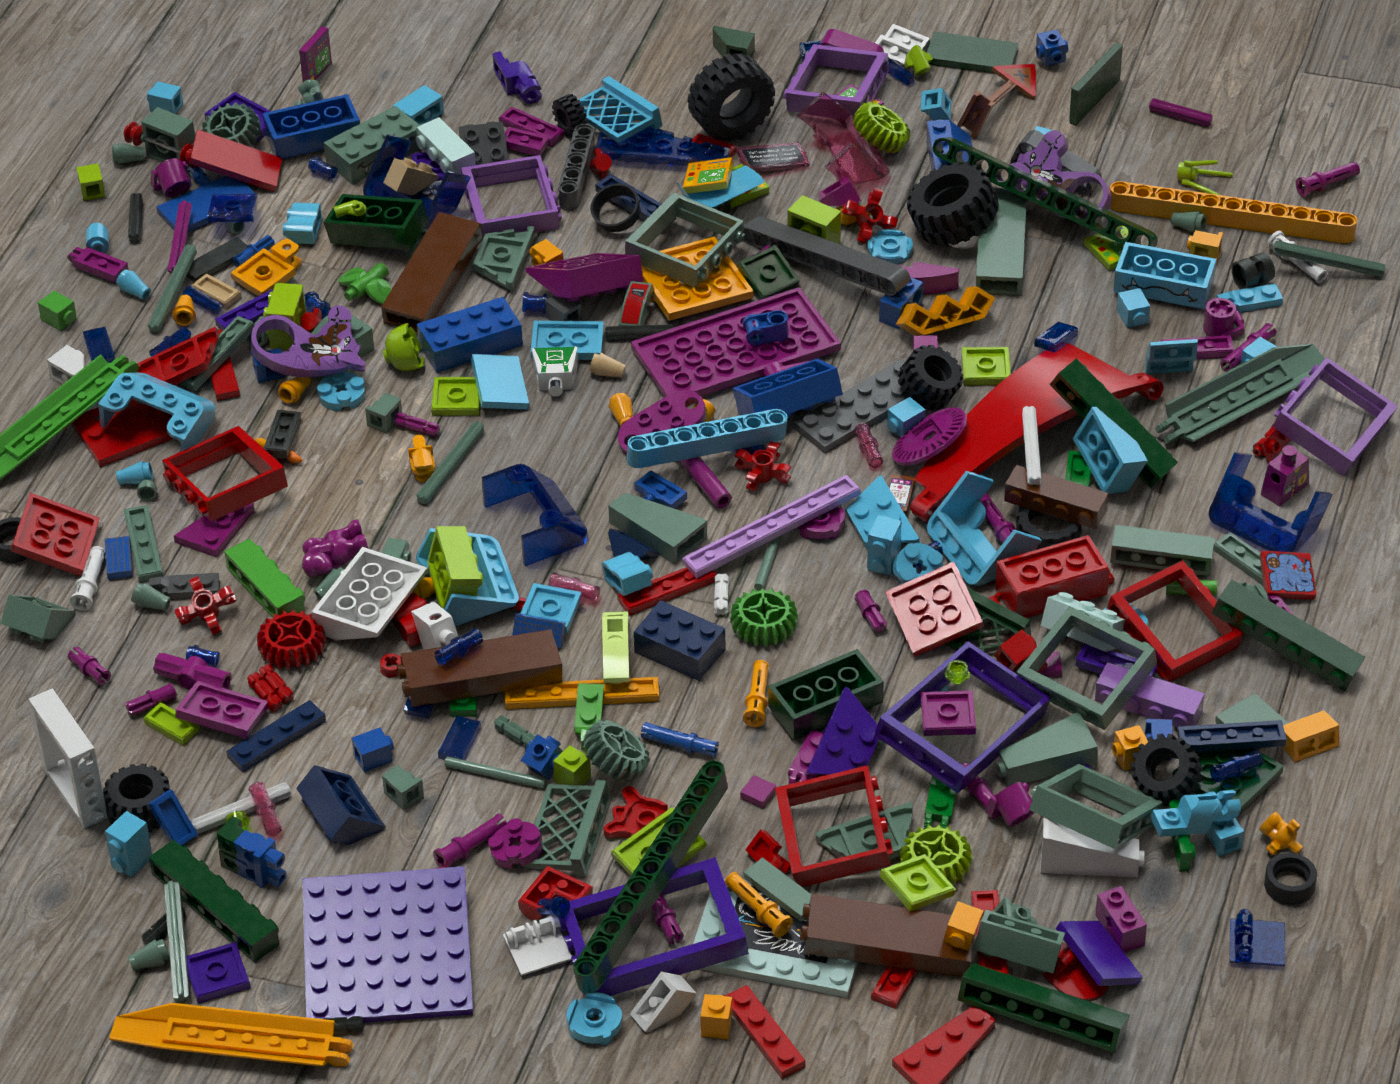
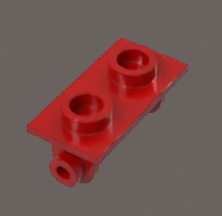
M1272 426L1264 435L1265 438H1261L1253 445L1252 450L1256 456H1266L1268 463L1291 441L1290 438Z

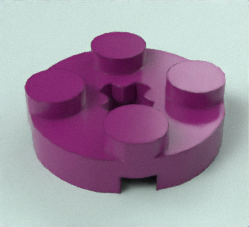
M841 506L840 508L836 507L798 526L800 535L806 539H836L845 524L844 509Z
M519 818L509 820L507 825L500 828L489 838L488 845L492 857L498 865L504 868H513L511 864L520 863L521 866H525L534 861L542 851L541 843L543 839L537 826L529 822H522ZM518 842L521 843L519 846L513 845V844L518 843Z

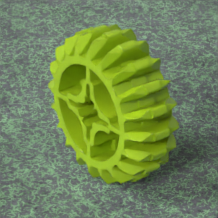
M872 102L864 103L854 114L853 125L856 127L855 130L860 133V137L866 139V142L876 146L879 150L883 149L887 153L900 152L908 143L911 131L907 123L903 122V118H900L897 113H894L884 105L881 106L878 103Z
M928 824L926 829L918 827L916 833L910 832L908 838L904 839L906 845L901 847L900 863L925 854L953 886H955L956 881H963L965 875H968L972 864V849L970 844H968L966 836H961L959 830L952 832L950 826L944 829L938 824L937 827L932 828Z

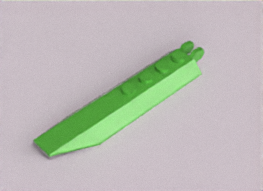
M99 355L1 433L0 480L100 401L117 376L122 373H136L139 370V364L135 361L129 362V359L124 355L108 363L102 355Z

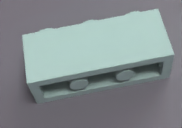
M440 118L417 127L416 143L418 147L423 149L430 159L435 161L441 170L452 179L462 176L461 168L475 166V152Z
M1059 592L1057 595L1047 598L1041 626L1051 630L1070 606L1076 610L1086 612L1090 617L1098 621H1105L1112 628L1120 632L1123 630L1125 619L1118 617L1114 611L1097 609L1095 604L1088 601L1079 602L1074 600L1071 594ZM1075 627L1067 634L1070 638L1106 652L1116 649Z

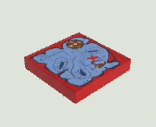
M1261 551L1260 563L1264 590L1267 595H1276L1280 598L1315 599L1317 594L1310 553Z

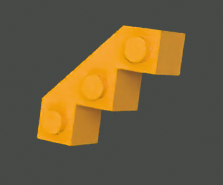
M977 286L966 288L959 302L948 295L936 296L929 311L916 303L906 304L896 325L914 336L927 335L985 318L995 297Z

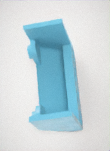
M966 471L930 517L927 523V531L950 562H955L964 580L968 584L982 586L996 580L997 561L1034 551L1042 540L1039 537L1013 530L998 551H996L978 528L986 515L985 507L980 500L994 481L991 478Z

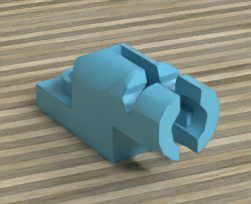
M1234 790L1220 791L1217 794L1212 791L1205 794L1183 795L1178 808L1153 810L1150 818L1159 837L1209 833L1212 822L1228 821L1232 818H1237L1241 811L1240 799L1232 800V797L1236 795Z

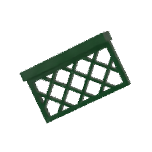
M967 588L983 623L994 625V630L980 632L977 629V633L963 635L945 643V645L957 651L964 645V642L978 639L980 647L977 648L983 652L997 651L999 646L1003 644L1000 641L999 635L1011 634L1014 636L1023 629L1027 635L1031 636L1030 620ZM996 636L998 644L983 646L982 638Z

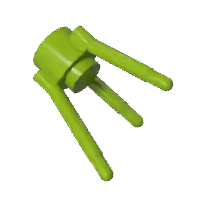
M1185 160L1179 163L1177 179L1182 180V185L1191 186L1204 193L1219 195L1206 187L1192 182V180H1196L1198 174L1232 177L1233 173L1204 170L1196 167L1218 164L1217 160Z

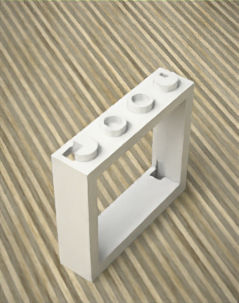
M53 688L29 698L43 770L84 829L107 819L108 816L93 745Z

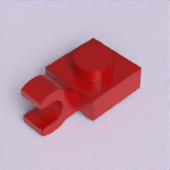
M760 829L745 849L746 852L756 862L764 858L784 874H787L791 868L790 862L778 854L782 846L766 830Z

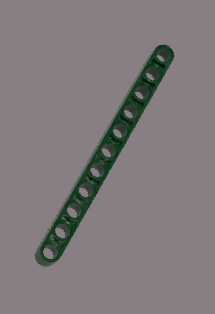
M938 138L933 143V152L937 157L951 164L957 162L963 164L962 154L966 151L969 159L965 163H970L982 168V162L985 160L988 163L986 173L991 183L1122 245H1125V242L1142 245L1141 238L1144 235L1148 238V246H1157L1158 239L1154 232L955 138ZM944 142H947L949 145L947 153L943 151ZM1003 170H1006L1008 173L1006 181L1001 177ZM1023 179H1025L1028 182V188L1026 190H1023L1021 187V181ZM1043 188L1048 192L1046 200L1041 197V190ZM1063 197L1068 201L1066 209H1063L1061 206ZM1082 207H1085L1088 211L1086 219L1081 216ZM1103 216L1108 220L1106 228H1103L1100 222ZM1122 226L1128 229V236L1126 238L1121 235Z
M715 760L708 761L701 767L575 961L573 971L577 986L583 993H593L602 986L727 791L728 783L725 768L721 762Z

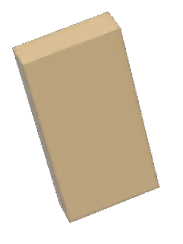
M205 274L191 285L193 293L225 310L241 298V291L208 274Z

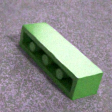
M249 538L224 551L227 569L272 618L273 614L281 615L283 610L286 613H291L293 609L296 613H300L303 610L305 612L304 601L306 598L303 591L292 584L289 576L286 573L283 574L278 569L276 562L273 559L270 560L265 555L260 545L256 546Z

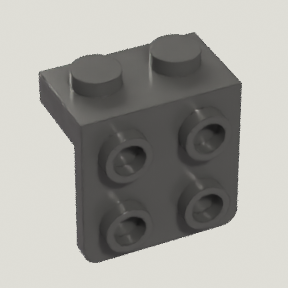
M487 122L478 125L468 124L459 127L458 136L475 152V165L508 160L503 122Z

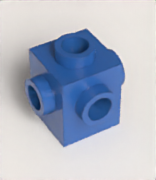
M1058 30L1038 33L1035 47L1036 55L1045 66L1065 62L1068 43L1066 40H1063Z
M537 734L534 740L528 743L525 754L520 761L528 769L550 780L554 774L553 760L563 752L559 747L561 743L551 736H547L545 739Z

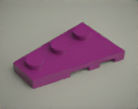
M254 503L212 522L205 516H202L175 534L174 542L218 557L255 511Z

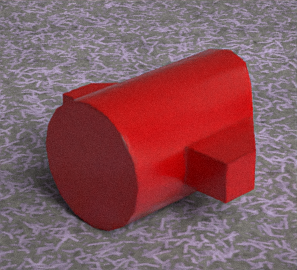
M597 148L594 150V159L590 163V169L593 173L599 174L602 180L608 176L606 171L610 169L612 160L609 155L602 154L601 148Z
M314 308L313 313H304L300 318V326L309 333H312L322 320V311Z

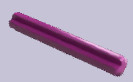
M186 200L179 203L168 264L169 273L173 272L186 245L192 204Z

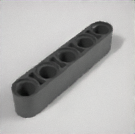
M580 124L575 127L558 185L559 205L564 210H574L580 204L595 149L594 128L589 124Z

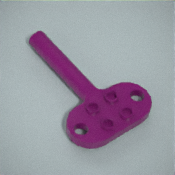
M679 390L667 395L628 419L618 431V442L622 452L627 455L626 444L633 436L703 423L706 418L707 409L702 397L690 390ZM691 403H698L693 409L687 408ZM701 457L680 460V463L716 508H724L731 502L732 496Z

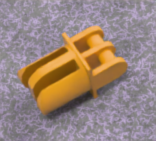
M416 435L413 437V448H408L409 463L416 480L426 483L435 470L432 445L426 446L425 438L422 435Z

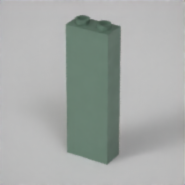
M993 187L999 206L996 217L993 221H990V226L987 229L981 231L978 238L976 286L989 294L1022 296L1027 199L1004 188Z

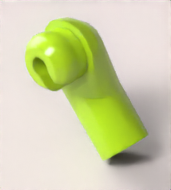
M353 200L335 206L334 210L337 218L347 214L360 217L366 212V206L360 201Z

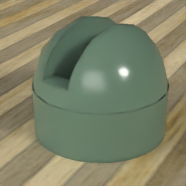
M231 215L226 219L225 227L231 233L240 234L244 230L245 220L238 215Z
M149 479L141 481L137 489L138 497L144 501L155 499L157 496L156 484Z

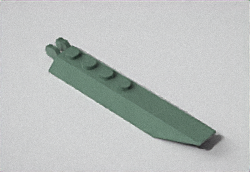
M1314 344L1274 347L1167 402L1165 408L1168 419L1158 424L1155 430L1157 433H1161L1171 426L1174 427L1176 431L1167 435L1164 439L1166 445L1174 443L1180 437L1194 442L1297 388L1305 376L1307 378L1310 377L1309 372L1315 364L1319 366L1325 359Z

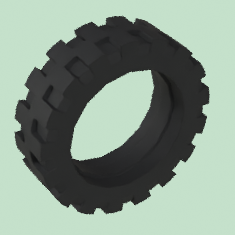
M1019 506L1016 530L1039 537L1042 540L1035 550L1080 538L1082 525L1067 521L1069 525L1060 531H1042L1035 528L1030 521L1044 513Z

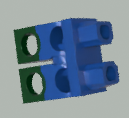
M234 816L217 832L220 864L222 867L250 881L256 882V885L264 888L267 883L279 887L287 878L286 870L280 868L284 864L285 854L276 850L274 839L270 837L265 839L259 833H250L243 829L242 821Z

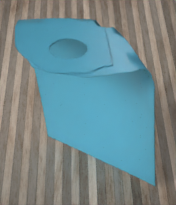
M746 165L731 172L727 189L687 194L676 181L677 187L684 197L713 209L764 183L762 177Z

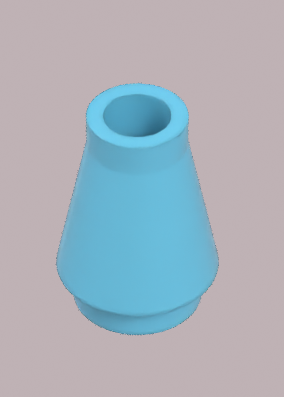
M124 270L117 278L116 283L120 290L137 296L142 300L149 297L151 289L146 286L134 271Z
M140 461L123 470L116 471L119 485L140 484L143 480H154L150 462L144 463V461Z

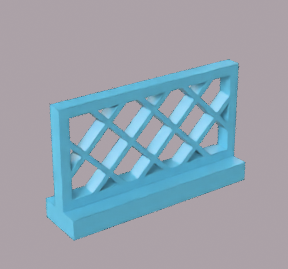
M610 76L602 79V87L578 99L581 101V106H588V108L583 110L587 114L585 118L588 120V123L618 143L649 126L655 130L663 126L659 107ZM602 95H604V96L606 97V98L597 99V98H599V97L602 96ZM603 105V107L593 108V106ZM609 113H616V115H607V116H606V114H609ZM592 114H601V116H591V115H592ZM629 121L628 123L618 124V122ZM605 122H613V124H603V123H605ZM625 130L620 134L616 133V131Z

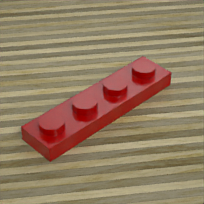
M748 985L724 995L732 997V1015L781 1079L805 1068V1059Z

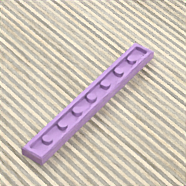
M845 475L683 557V565L695 578H698L861 495L860 488Z

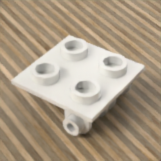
M550 915L548 918L539 920V923L534 920L532 921V926L527 922L525 927L524 925L516 928L511 927L508 932L503 934L521 976L572 960V955L568 951L565 940L558 928L560 927V922L557 916L552 917Z

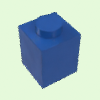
M381 727L352 737L353 755L363 772L392 762L391 751L394 750V744L389 735L385 736Z

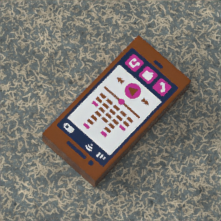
M891 474L888 487L905 516H907L915 485V477Z

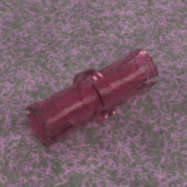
M861 423L854 429L860 442L859 448L865 454L871 468H878L884 462L878 450V441L872 436L869 425Z
M555 572L550 576L548 586L579 591L583 598L593 602L599 598V586L581 582V579L577 577L569 578Z
M257 782L252 784L248 790L256 806L255 813L257 816H260L266 835L273 836L280 833L282 826L275 813V803L270 800L265 783Z

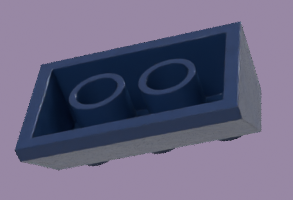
M314 765L296 788L302 797V802L314 814V820L324 829L326 838L333 843L339 842L351 845L383 831L386 827L351 775Z

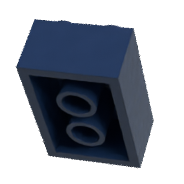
M661 600L633 632L634 653L700 681L726 649L724 627Z

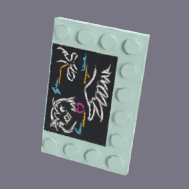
M750 885V886L753 887L765 900H767V901H773V900H771L769 897H767L764 893H762L760 890H758L756 887H754L753 885ZM727 887L746 936L749 954L701 968V970L848 998L858 966L857 961L805 954V942H800L802 925L806 926L807 920L799 921L779 905L778 910L785 916H790L793 919V924L785 935L775 937L772 929L767 924L758 921L756 912ZM711 892L693 944L726 934Z

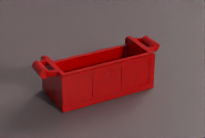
M1087 535L997 561L995 587L998 593L988 599L1000 604L998 599H1002L1009 610L1028 618L1044 613L1047 598L1057 595L1059 592L1071 594L1073 599L1079 602L1105 596L1108 594V585L1112 584L1115 578L1095 544Z

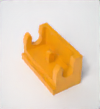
M1324 710L1283 725L1286 735V747L1282 748L1292 758L1293 762L1340 746L1339 724Z

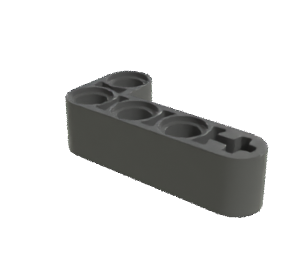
M1030 130L1018 144L1010 164L1016 163L1021 153L1025 154L1034 150L1043 139L1044 134L1037 130ZM1067 150L1061 157L1063 164L1061 172H1093L1102 178L1101 172L1096 167L1071 151ZM1087 182L1081 184L1075 191L1082 195H1088L1097 186V183Z

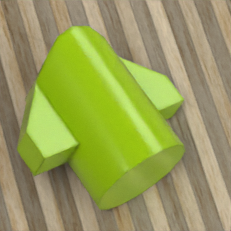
M915 45L906 54L904 65L906 68L912 67L915 76H920L931 69L929 62L933 59L919 45Z

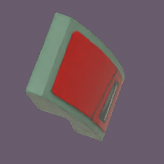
M630 282L623 301L619 326L644 324L648 315L647 305L654 291L652 283Z

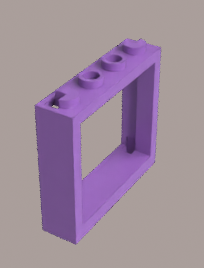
M813 44L810 51L806 53L803 63L799 65L795 77H792L788 89L784 91L783 99H786L787 111L853 119L860 106L873 101L889 72L888 53ZM817 65L868 71L855 97L803 91Z
M540 155L461 168L462 186L473 221L481 223L482 240L487 233H499L514 229V233L525 232L528 226H535V232L559 229V219H562L560 205L556 206L558 204L557 195L553 191L551 177L547 178L549 176L548 167L543 165ZM536 178L546 210L489 220L485 219L476 187Z
M1326 357L1319 366L1316 364L1309 372V378L1305 376L1297 387L1299 390L1297 392L1293 390L1285 401L1287 402L1286 406L1284 404L1280 405L1274 413V416L1277 418L1272 427L1345 476L1390 421L1398 406ZM1320 380L1376 417L1348 453H1345L1291 415Z

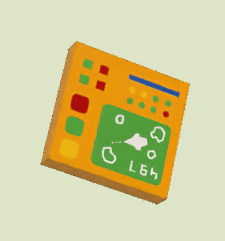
M732 157L689 163L682 188L687 194L727 189L733 168Z

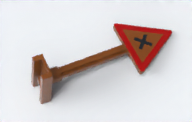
M1035 64L993 66L992 71L1007 81V83L989 98L976 91L957 126L960 128L964 126L972 132L971 137L976 138L994 105L1014 88L1034 100L1036 96Z

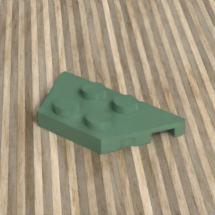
M528 226L527 231L514 233V229L499 233L485 234L473 262L474 271L509 290H513L535 235V226Z
M912 802L879 812L880 818H886L889 833H885L884 836L885 840L890 839L894 853L889 855V859L899 857L901 847L906 845L904 839L909 836L913 816ZM871 815L815 832L816 841L838 858L878 849Z

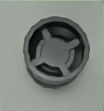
M1265 252L1250 256L1249 259L1245 258L1232 264V277L1239 289L1252 288L1257 286V284L1271 281L1275 277L1273 261Z

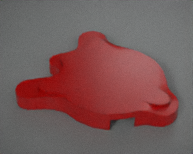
M627 786L622 790V798L626 805H617L612 808L614 820L604 826V836L609 839L618 837L628 839L666 812L668 805L663 801L644 797L634 787Z

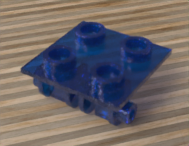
M1241 909L1236 915V919L1230 918L1229 963L1285 966V922L1253 920V915L1248 909Z

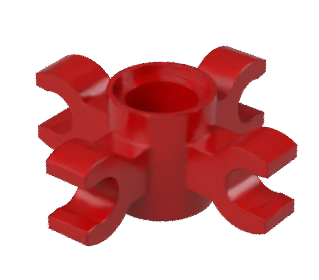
M874 188L873 192L869 193L868 203L865 207L860 206L855 201L848 200L847 204L843 205L841 212L845 215L856 217L857 223L861 227L857 241L864 244L867 240H870L874 225H878L885 230L892 229L893 227L896 228L898 222L896 217L883 214V209L879 205L883 191ZM867 212L872 215L873 219L868 217Z
M771 441L766 450L756 451L753 455H750L744 449H738L735 457L739 459L736 461L735 467L752 470L746 476V480L749 481L746 489L755 492L760 482H768L773 477L784 484L789 482L791 475L788 473L791 470V466L785 463H774L780 456V453L777 452L780 447L779 443Z
M198 576L190 579L189 582L195 593L191 599L192 604L176 608L174 611L177 619H179L181 625H185L191 622L192 619L199 617L207 622L212 635L221 632L222 629L216 618L220 611L219 607L230 605L237 601L231 587H223L212 595L210 591L204 589Z

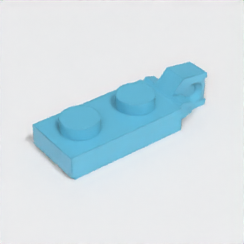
M1276 283L1229 291L1217 295V298L1232 301L1239 313L1281 306L1283 304V297Z

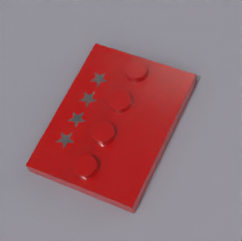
M131 399L124 410L115 412L105 428L100 426L99 407L83 413L71 423L99 467L174 439L167 432V424L173 415L135 399Z

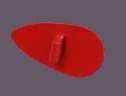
M1062 943L1054 973L1041 972L1059 992L1086 1001H1092L1103 996L1109 988V985L1098 986L1065 943Z

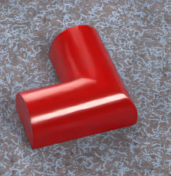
M547 866L518 900V907L525 917L538 921L555 901L565 903L592 895L593 886Z

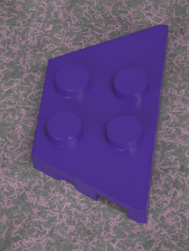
M847 687L842 690L806 770L805 775L808 777L830 775L867 766L879 738L874 734L878 724Z

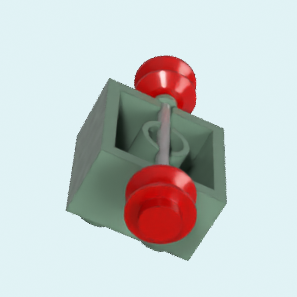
M157 107L141 121L142 125L138 126L137 122H131L125 127L123 132L125 141L127 143L133 142L135 146H140L144 142L147 157L160 162L176 158L180 159L181 162L185 161L190 168L196 167L189 164L195 138L192 120Z

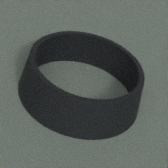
M617 183L601 189L594 196L590 210L594 220L604 230L621 232L633 226L638 220L640 204L638 196L632 187ZM617 196H628L636 201L633 212L625 220L615 224L600 222V210L608 200Z

